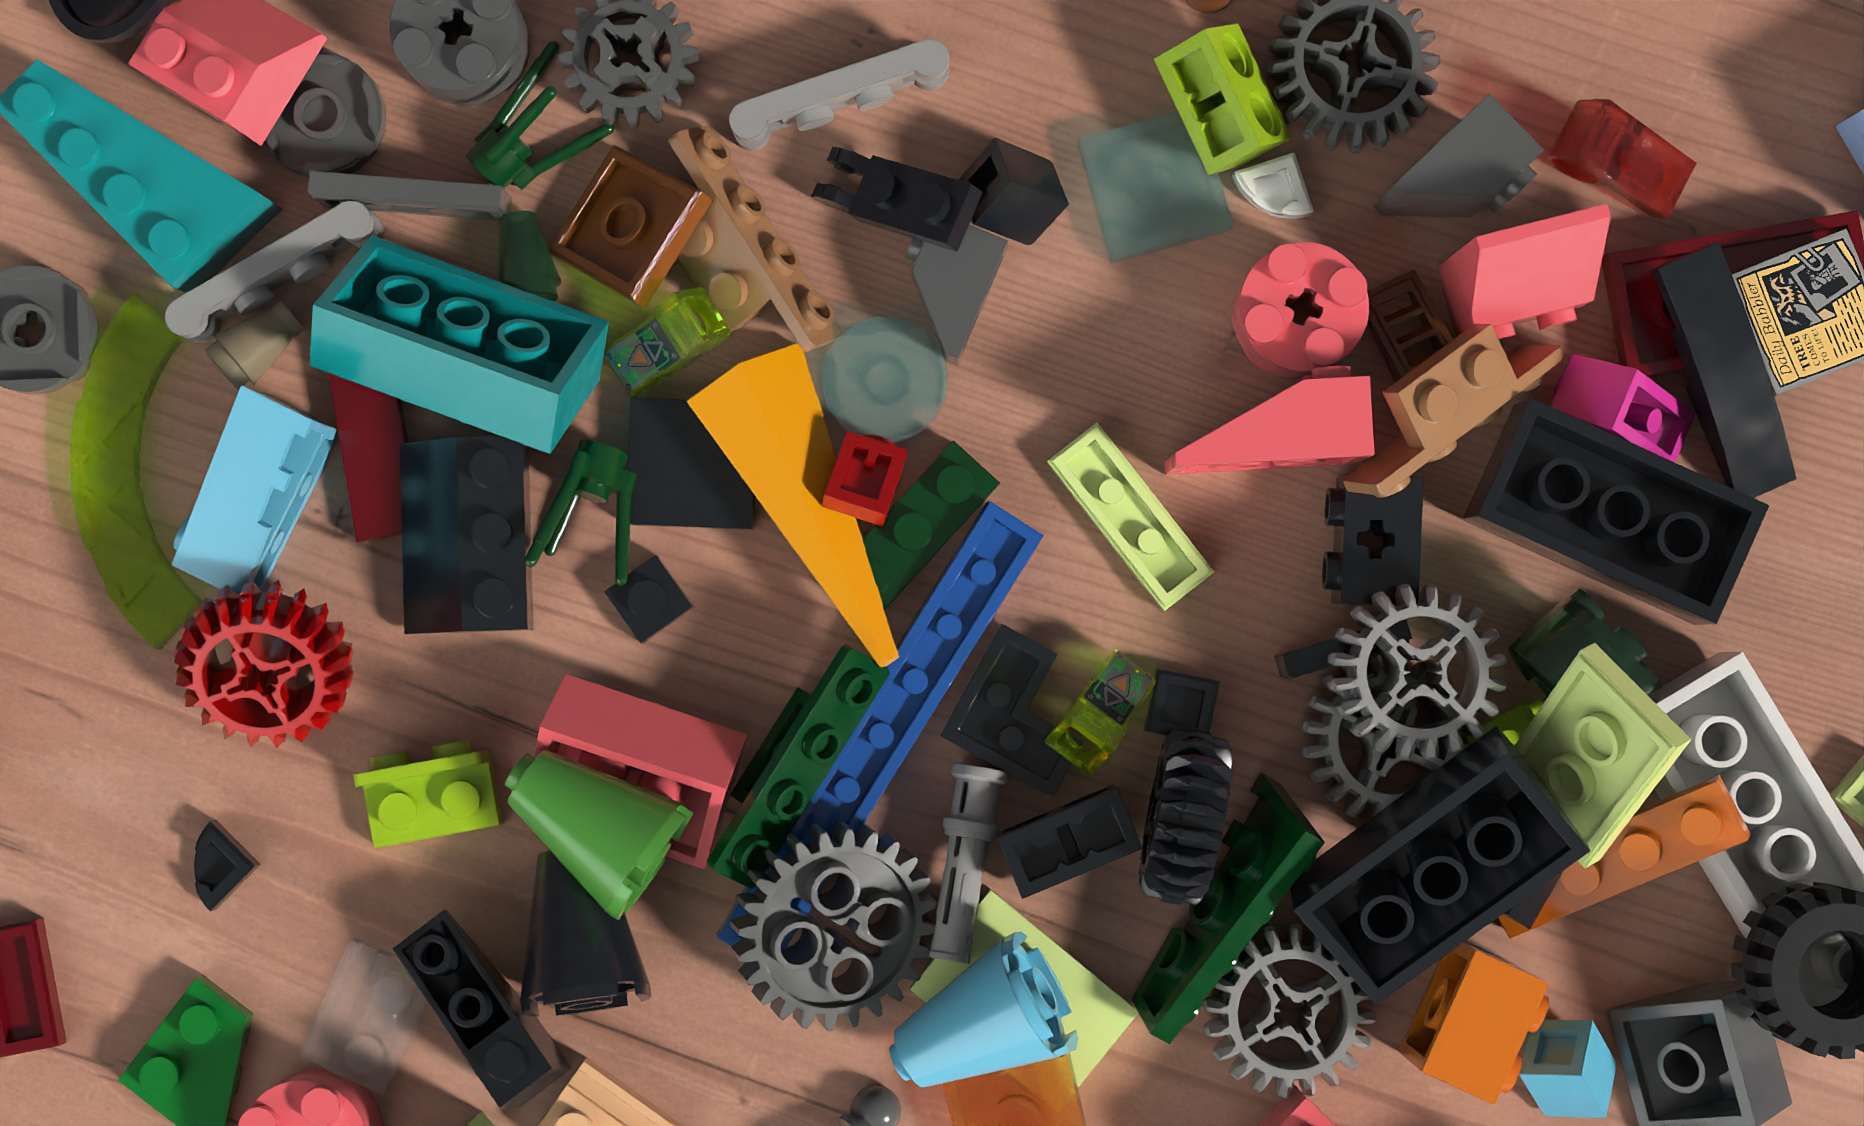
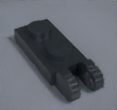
M832 147L827 161L844 173L856 174L863 178L855 195L831 184L817 183L812 193V197L815 200L831 208L846 212L862 223L958 252L983 193L971 183L872 155L871 159L854 151Z

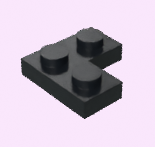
M1001 624L940 736L1053 798L1083 741L1027 710L1058 654Z

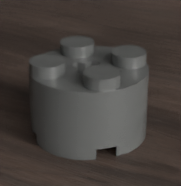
M395 0L390 16V38L394 53L413 78L435 98L456 106H478L489 102V99L497 96L505 89L509 90L521 78L529 59L530 34L524 17L514 0ZM463 26H468L472 31L470 37L459 36L456 45H454L450 40L452 34L460 32Z

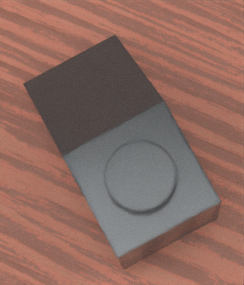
M970 224L958 252L912 238L906 254L907 259L915 262L912 268V278L944 358L947 362L957 366L1004 258L1008 240Z

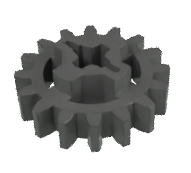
M596 0L599 9L592 14L578 6L575 13L582 24L579 30L564 28L562 32L565 41L574 49L573 51L561 53L558 56L563 68L576 70V72L564 80L570 93L586 90L579 101L582 109L589 113L601 105V118L605 124L610 126L615 122L619 113L624 114L631 129H638L640 114L649 112L651 118L656 123L662 122L663 116L660 105L666 101L680 109L683 102L676 90L679 85L694 87L696 83L694 74L684 68V65L699 61V53L696 47L682 45L694 34L689 22L673 25L679 14L676 5L671 1L658 10L656 9L657 0H640V2L618 0L610 3L609 0ZM622 19H638L635 24L631 25L612 24ZM666 38L669 40L671 59L667 73L662 71L658 65V53L665 46L663 42ZM594 42L600 50V62L593 69L595 74L591 77L588 56L590 47ZM611 43H614L620 50L625 49L631 54L638 51L647 73L638 65L634 67L628 62L621 64ZM644 89L647 92L635 97H619L624 90Z

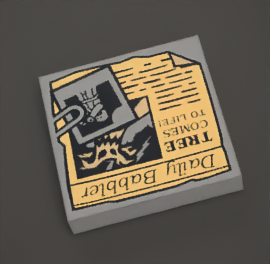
M1847 229L1732 274L1763 358L1774 396L1864 361V269Z

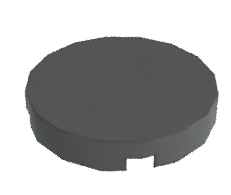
M319 52L265 139L266 148L286 168L308 178L310 171L344 174L358 171L376 154L386 132V105L378 84L358 64L350 61L348 58L334 52Z

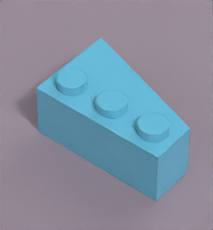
M241 385L192 513L185 519L176 534L173 547L177 552L171 565L221 590L228 585L239 594L243 585L253 579L262 592L339 439L338 429L274 397Z

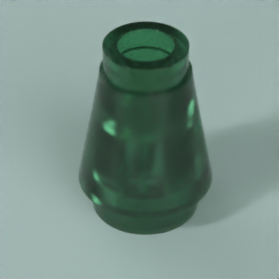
M515 211L503 215L498 219L500 228L499 282L555 302L558 299L557 287L561 284L562 280L541 228L537 224L536 214L531 211Z

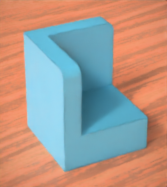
M1543 1020L1536 1032L1531 1033L1528 1031L1519 1075L1538 1107L1546 1116L1606 1118L1616 1071V1061L1593 1020Z

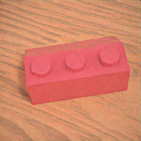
M565 674L539 727L534 758L546 749L683 803L693 810L694 813L679 841L677 842L672 838L668 841L671 843V846L665 857L705 870L707 859L712 852L738 774L748 734L667 708L658 703L649 702L607 688L598 683Z

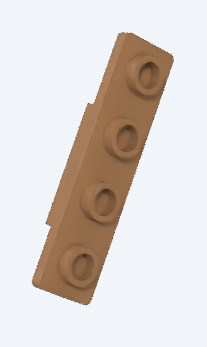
M707 126L677 131L668 139L669 144L698 189L713 200L680 252L678 259L726 333L740 329L773 303L804 351L809 352L828 345L841 337L842 332L834 321V312L831 305L821 294L814 290L800 268V260L796 251L788 242L781 239L765 214L766 210L762 199L751 187L745 184L732 164L731 153L725 142L719 136L712 133Z
M1475 323L1382 392L1402 434L1342 479L1347 491L1370 494L1382 498L1404 489L1411 481L1410 475L1424 464L1439 460L1450 454L1457 447V439L1473 427H1479L1495 420L1503 412L1501 406L1518 393L1532 390L1541 385L1548 377L1546 372L1565 358L1560 345L1523 344L1506 355L1492 324Z

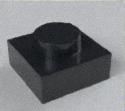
M655 555L628 574V580L625 585L614 584L604 591L641 644L647 642L695 607L658 555Z

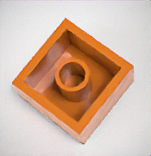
M1463 942L1439 959L1398 1052L1421 1072L1495 1105L1500 1092L1508 1093L1519 1076L1522 1067V1057L1517 1054L1527 1032H1536L1546 1016L1549 1007V997L1544 994L1549 983L1520 967Z

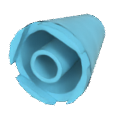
M1014 932L1001 939L895 1028V1043L890 1046L889 1052L892 1063L902 1079L905 1081L912 1079L918 1086L924 1088L1059 1058L1076 1050L1078 1042L1077 1031L1074 1030L1065 1034L1061 1020L1062 1017L1072 1013L1068 1000L1057 976L1039 948L1037 947L1026 952L1020 945L1028 936L1023 932Z

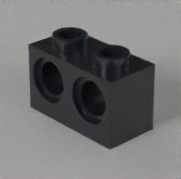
M1113 784L1001 830L996 835L1022 899L1143 849L1120 792Z

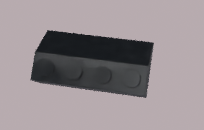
M1496 725L1316 858L1310 869L1300 875L1291 886L1293 911L1374 1004L1377 1005L1589 853L1590 849L1537 772Z

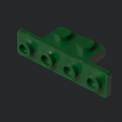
M844 644L837 652L812 694L797 687L730 794L742 805L707 859V865L710 868L750 889L756 887V884L747 875L748 871L756 870L763 873L767 871L770 864L766 858L765 851L770 849L776 853L779 852L787 839V835L790 834L887 680L890 673L889 669L884 666L880 668L875 660L852 646Z

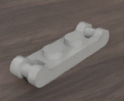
M927 39L742 101L735 105L730 113L729 122L731 130L739 146L745 150L757 151L768 144L773 132L796 124L799 131L821 127L835 119L833 112L857 104L860 111L880 107L895 98L894 91L917 84L924 90H938L948 81L950 73L949 51L940 41Z
M357 201L343 202L172 301L165 311L166 325L173 333L196 343L210 342L214 339L213 335L220 331V321L237 311L241 315L253 313L268 305L275 298L272 291L294 279L296 283H303L323 273L330 266L327 259L351 245L362 248L371 236L382 239L384 233L382 221L376 214Z

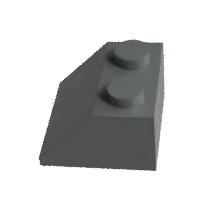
M1489 93L1408 170L1373 207L1381 215L1471 217L1485 205L1495 213L1537 175L1529 164L1544 149Z
M1733 980L1698 984L1619 1005L1608 1010L1639 1126H1760L1793 1104L1775 1037L1772 1036V1032L1761 1028L1750 1017L1754 1010L1742 1005L1736 991L1744 988L1742 981Z

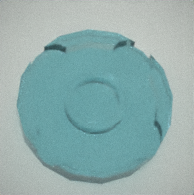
M875 317L852 325L835 340L824 361L822 389L831 414L845 430L860 435H879L894 444L916 437L935 420L946 400L948 371L941 349L924 329L902 318Z

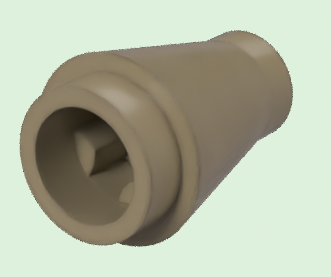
M278 301L269 309L214 334L213 336L216 341L204 351L229 382L238 390L241 385H245L249 381L255 385L291 341L302 333L304 329L289 309L281 301Z

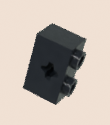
M1349 473L1337 477L1336 488H1327L1324 507L1325 525L1334 526L1333 552H1324L1322 562V587L1325 590H1332L1331 603L1372 605L1371 596L1377 592H1384L1396 607V587L1409 584L1414 591L1416 604H1418L1424 477L1410 476L1411 481L1404 489L1382 498L1370 494L1348 492L1342 479ZM1370 523H1372L1373 534L1384 538L1383 548L1373 550L1371 558H1369L1368 547L1357 544V534L1368 531Z

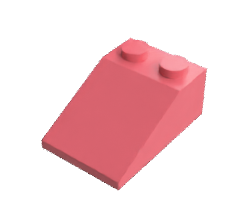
M1608 204L1477 236L1440 264L1437 268L1455 337H1458L1475 323L1492 324L1499 341L1516 336L1513 325L1537 319L1539 330H1544L1576 321L1575 310L1594 301L1611 218Z
M1351 366L1311 369L1312 374L1302 376V381L1174 453L1164 462L1165 475L1354 465L1375 455L1370 376L1351 377Z

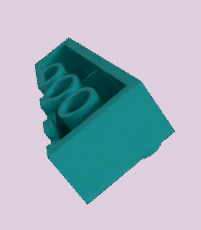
M38 59L0 95V114L171 287L184 293L213 278L282 210L281 207L262 194Z

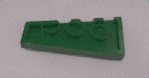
M1260 772L1250 790L1259 798L1246 821L1242 824L1234 819L1221 841L1229 846L1230 849L1215 873L1213 880L1210 881L1208 892L1197 905L1190 904V919L1184 930L1181 928L1171 929L1131 999L1149 1033L1168 1044H1171L1181 1029L1196 1017L1201 1003L1221 977L1233 969L1241 951L1258 929L1273 917L1278 903L1298 877L1310 869L1318 851L1325 843L1280 782L1263 772Z

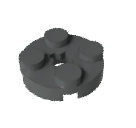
M21 265L0 271V386L24 394H46L62 389L70 382L78 381L86 376L90 369L91 358L97 347L99 328L94 306L90 302L85 289L58 272L41 266ZM37 313L38 321L46 325V331L44 336L39 337L38 344L30 347L27 339L17 336V327L28 324L29 314Z

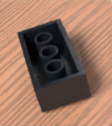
M1529 398L1513 406L1462 520L1693 625L1718 623L1770 505L1538 400Z

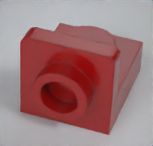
M847 431L823 497L822 507L883 526L895 490L898 488L902 477L908 450L895 446L890 440L879 435H860Z

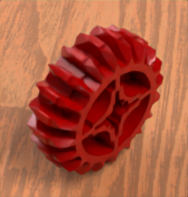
M253 579L243 585L240 594L226 585L218 592L215 600L206 597L204 601L198 604L194 615L185 620L180 632L181 640L178 641L174 650V663L179 665L175 673V685L187 688L184 695L185 707H203L200 715L202 726L215 721L224 724L222 730L224 739L233 735L235 731L247 734L246 737L250 747L259 741L260 736H268L275 747L278 748L281 743L285 742L287 733L302 743L305 737L309 736L312 727L323 731L324 727L330 722L332 713H338L339 709L343 707L347 696L346 689L350 688L354 675L353 666L350 664L353 656L352 643L342 641L345 633L343 621L326 622L329 614L327 602L312 608L306 605L307 595L305 588L295 593L294 597L283 595V589L279 580L271 584L268 592H261ZM228 638L233 646L230 661L220 664L215 646ZM310 664L314 680L300 689L295 682L299 667Z

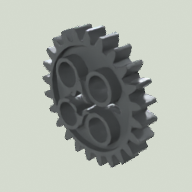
M837 821L832 838H829L828 834L817 823L812 824L810 843L805 845L792 833L788 834L787 845L790 853L781 857L770 849L766 850V858L772 867L768 873L765 874L756 870H749L747 873L758 887L755 894L740 893L736 895L735 899L748 911L747 916L730 920V926L739 936L745 937L731 946V951L739 961L746 962L738 972L748 985H754L751 992L764 1006L771 1002L770 1008L782 1020L786 1019L793 1012V1018L802 1028L807 1029L815 1016H817L820 1024L827 1031H832L838 1014H842L853 1028L857 1027L861 1008L867 1006L874 1015L880 1017L882 1016V1005L880 1002L882 996L888 994L900 1002L904 999L902 991L897 984L903 977L919 981L921 978L919 973L911 966L914 958H930V950L920 941V937L933 934L936 924L928 917L923 916V914L938 906L937 901L931 895L922 891L930 884L931 880L919 868L914 869L918 859L905 848L899 850L900 843L893 837L885 833L878 839V833L864 823L854 836L852 828L844 821ZM832 873H838V879L834 887L824 894H818V887L821 881ZM799 897L838 925L846 924L858 937L879 946L878 951L874 954H869L832 927L823 928L812 915L799 908L790 906L791 900ZM887 904L884 916L879 921L868 924L871 912L876 907ZM802 928L801 936L794 945L781 948L784 937L790 931ZM852 958V962L844 974L832 977L834 968L841 961Z

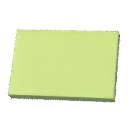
M1593 643L1579 651L1519 738L1515 747L1537 772L1589 846L1590 852L1577 860L1586 869L1601 859L1692 739L1596 643Z
M990 888L978 902L972 935L970 964L933 958L921 972L919 981L912 983L910 990L926 1003L1004 937L1014 932H1023L1028 936L1020 945L1026 952L1038 947L1057 976L1072 1012L1061 1018L1065 1034L1076 1030L1078 1042L1076 1050L1063 1057L1007 1070L1059 1112L1139 1013L1131 1003Z

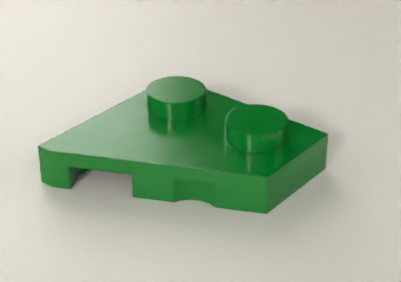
M206 976L196 977L118 1081L176 1126H227L233 1095L238 1093L243 1068L240 1059L242 1049L248 1042L253 1013Z

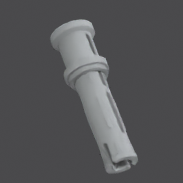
M952 764L951 775L956 778L951 814L943 818L942 828L945 829L944 835L949 836L948 852L929 957L970 964L972 935L977 915L984 861L988 842L994 843V838L999 834V826L994 823L999 787L1007 783L1008 773L971 765Z

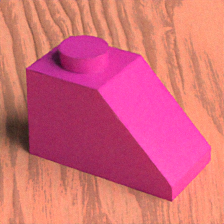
M1572 354L1564 375L1556 383L1551 407L1673 462L1677 460L1696 414L1638 369Z

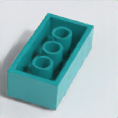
M371 236L313 304L309 366L551 454L600 381L609 321Z

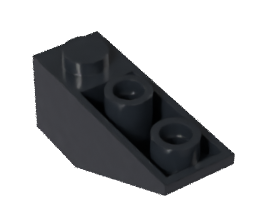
M447 910L440 912L392 948L499 1108L523 1106L572 1069L537 1016L522 1015L520 996Z

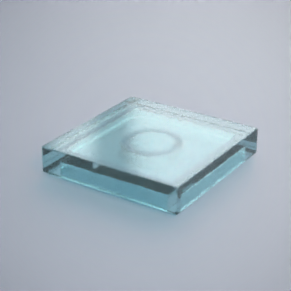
M1179 112L1078 139L1077 145L1110 263L1229 232L1233 229L1234 226L1219 172L1208 175Z

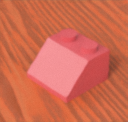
M181 0L165 7L156 17L128 65L165 90L262 146L328 38L263 0Z

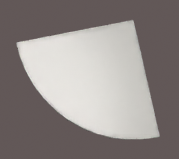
M1295 153L1235 171L1232 175L1243 197L1254 207L1266 214L1279 218L1297 219L1311 216L1314 213Z

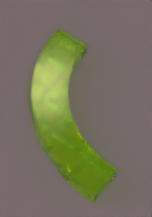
M133 292L113 317L90 360L93 364L86 378L81 400L76 402L70 439V481L74 510L85 548L90 550L97 570L105 582L104 587L131 626L154 649H163L183 626L185 620L190 618L196 611L198 604L202 600L185 584L172 567L155 536L143 499L140 477V445L143 423L157 381L171 356L185 338L173 333L167 327L165 317L140 295Z

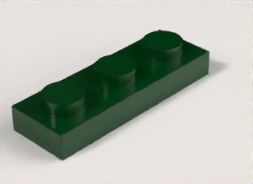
M954 440L888 511L884 525L876 524L863 539L875 583L883 602L884 611L1000 485V482Z

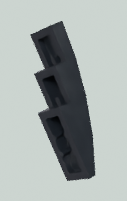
M1719 242L1708 244L1652 269L1653 276L1675 325L1674 328L1669 330L1692 384L1691 387L1686 388V391L1726 485L1755 498L1796 480L1784 426L1767 370L1744 304Z

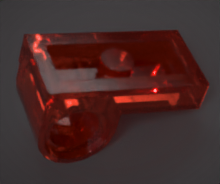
M1610 99L1578 100L1547 158L1550 165L1564 175L1586 184L1608 186L1650 217L1661 219L1669 218L1697 164Z

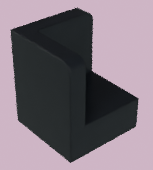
M996 137L958 179L973 184L983 192L971 219L973 225L1025 245L1033 244L1069 205L1055 167L1050 160Z

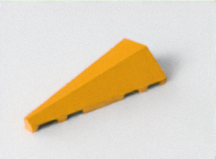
M795 343L738 363L687 400V403L879 667H887L899 658V654L870 567L857 519L822 507L823 497L837 456L807 365L805 353L799 344Z

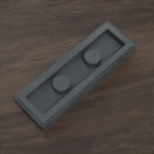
M310 171L308 194L327 208H334L346 201H357L370 211L493 221H506L511 216L512 197L502 186Z

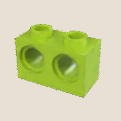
M1238 23L1204 29L1154 58L1208 175L1240 167L1292 139Z

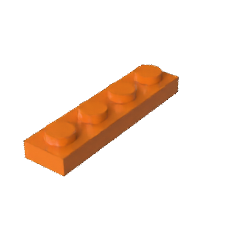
M1718 775L1638 809L1599 861L1586 869L1578 861L1566 868L1531 929L1522 926L1503 914L1498 918L1509 939L1746 842L1750 837V832L1721 776Z

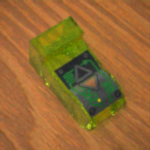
M702 286L673 292L655 306L657 310L605 349L604 356L629 397L638 396L657 386L674 373H680L732 335ZM692 311L702 317L706 326V333Z
M1114 649L1087 685L1078 692L1044 742L1091 777L1120 744L1127 732L1125 731L1151 692L1156 679L1117 649ZM1071 725L1098 747L1086 749L1077 745L1069 734V726Z

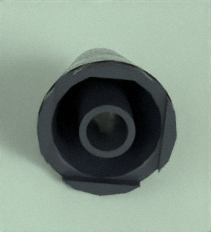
M550 850L540 853L537 857L520 996L522 1015L539 1016L538 1004H543V1006L555 1004L556 1016L628 1006L627 993L635 991V995L641 1002L649 1000L651 997L650 982L625 912H623L619 920L609 915Z

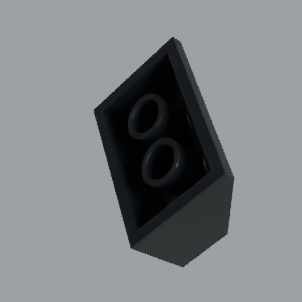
M502 436L451 437L400 444L404 634L534 630L532 567L526 566L524 562L525 556L531 547L529 446Z

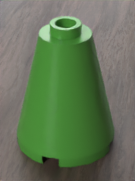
M546 749L536 758L526 753L518 761L505 781V786L512 790L507 801L509 806L597 903L617 920L621 918L623 912L627 913L666 861L664 857L671 846V843L668 841L671 838L677 842L679 841L694 813L693 810L683 803Z

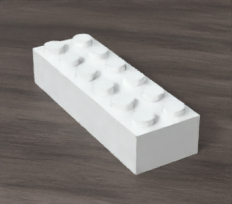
M1718 652L1648 694L1692 739L1654 788L1660 799L1662 800L1720 775L1750 832L1748 841L1698 861L1744 938L1747 939L1751 927L1742 921L1750 910L1762 914L1766 908L1761 900L1772 892L1786 895L1785 886L1797 883L1813 886V882H1820L1864 893V850L1743 652ZM1839 931L1829 932L1817 938L1806 949L1801 959L1799 983L1806 1000L1811 1006H1821L1835 1000L1845 991L1851 981L1854 969L1853 954L1847 940Z

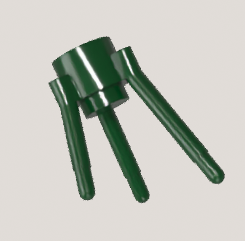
M551 41L547 44L490 125L474 139L477 144L466 154V157L492 185L502 186L505 189L513 181L523 190L538 175L589 148L614 132L613 124L610 126L604 123L530 164L525 162L533 154V151L520 136L555 98L557 94L556 89L553 86L546 87L510 126L507 124L559 51V44L556 41Z
M584 439L579 441L569 471L525 556L524 562L526 566L534 567L543 550L547 556L555 555L580 498L607 503L610 493H617L615 582L620 586L627 583L631 494L637 474L624 469L628 458L624 451L597 441Z

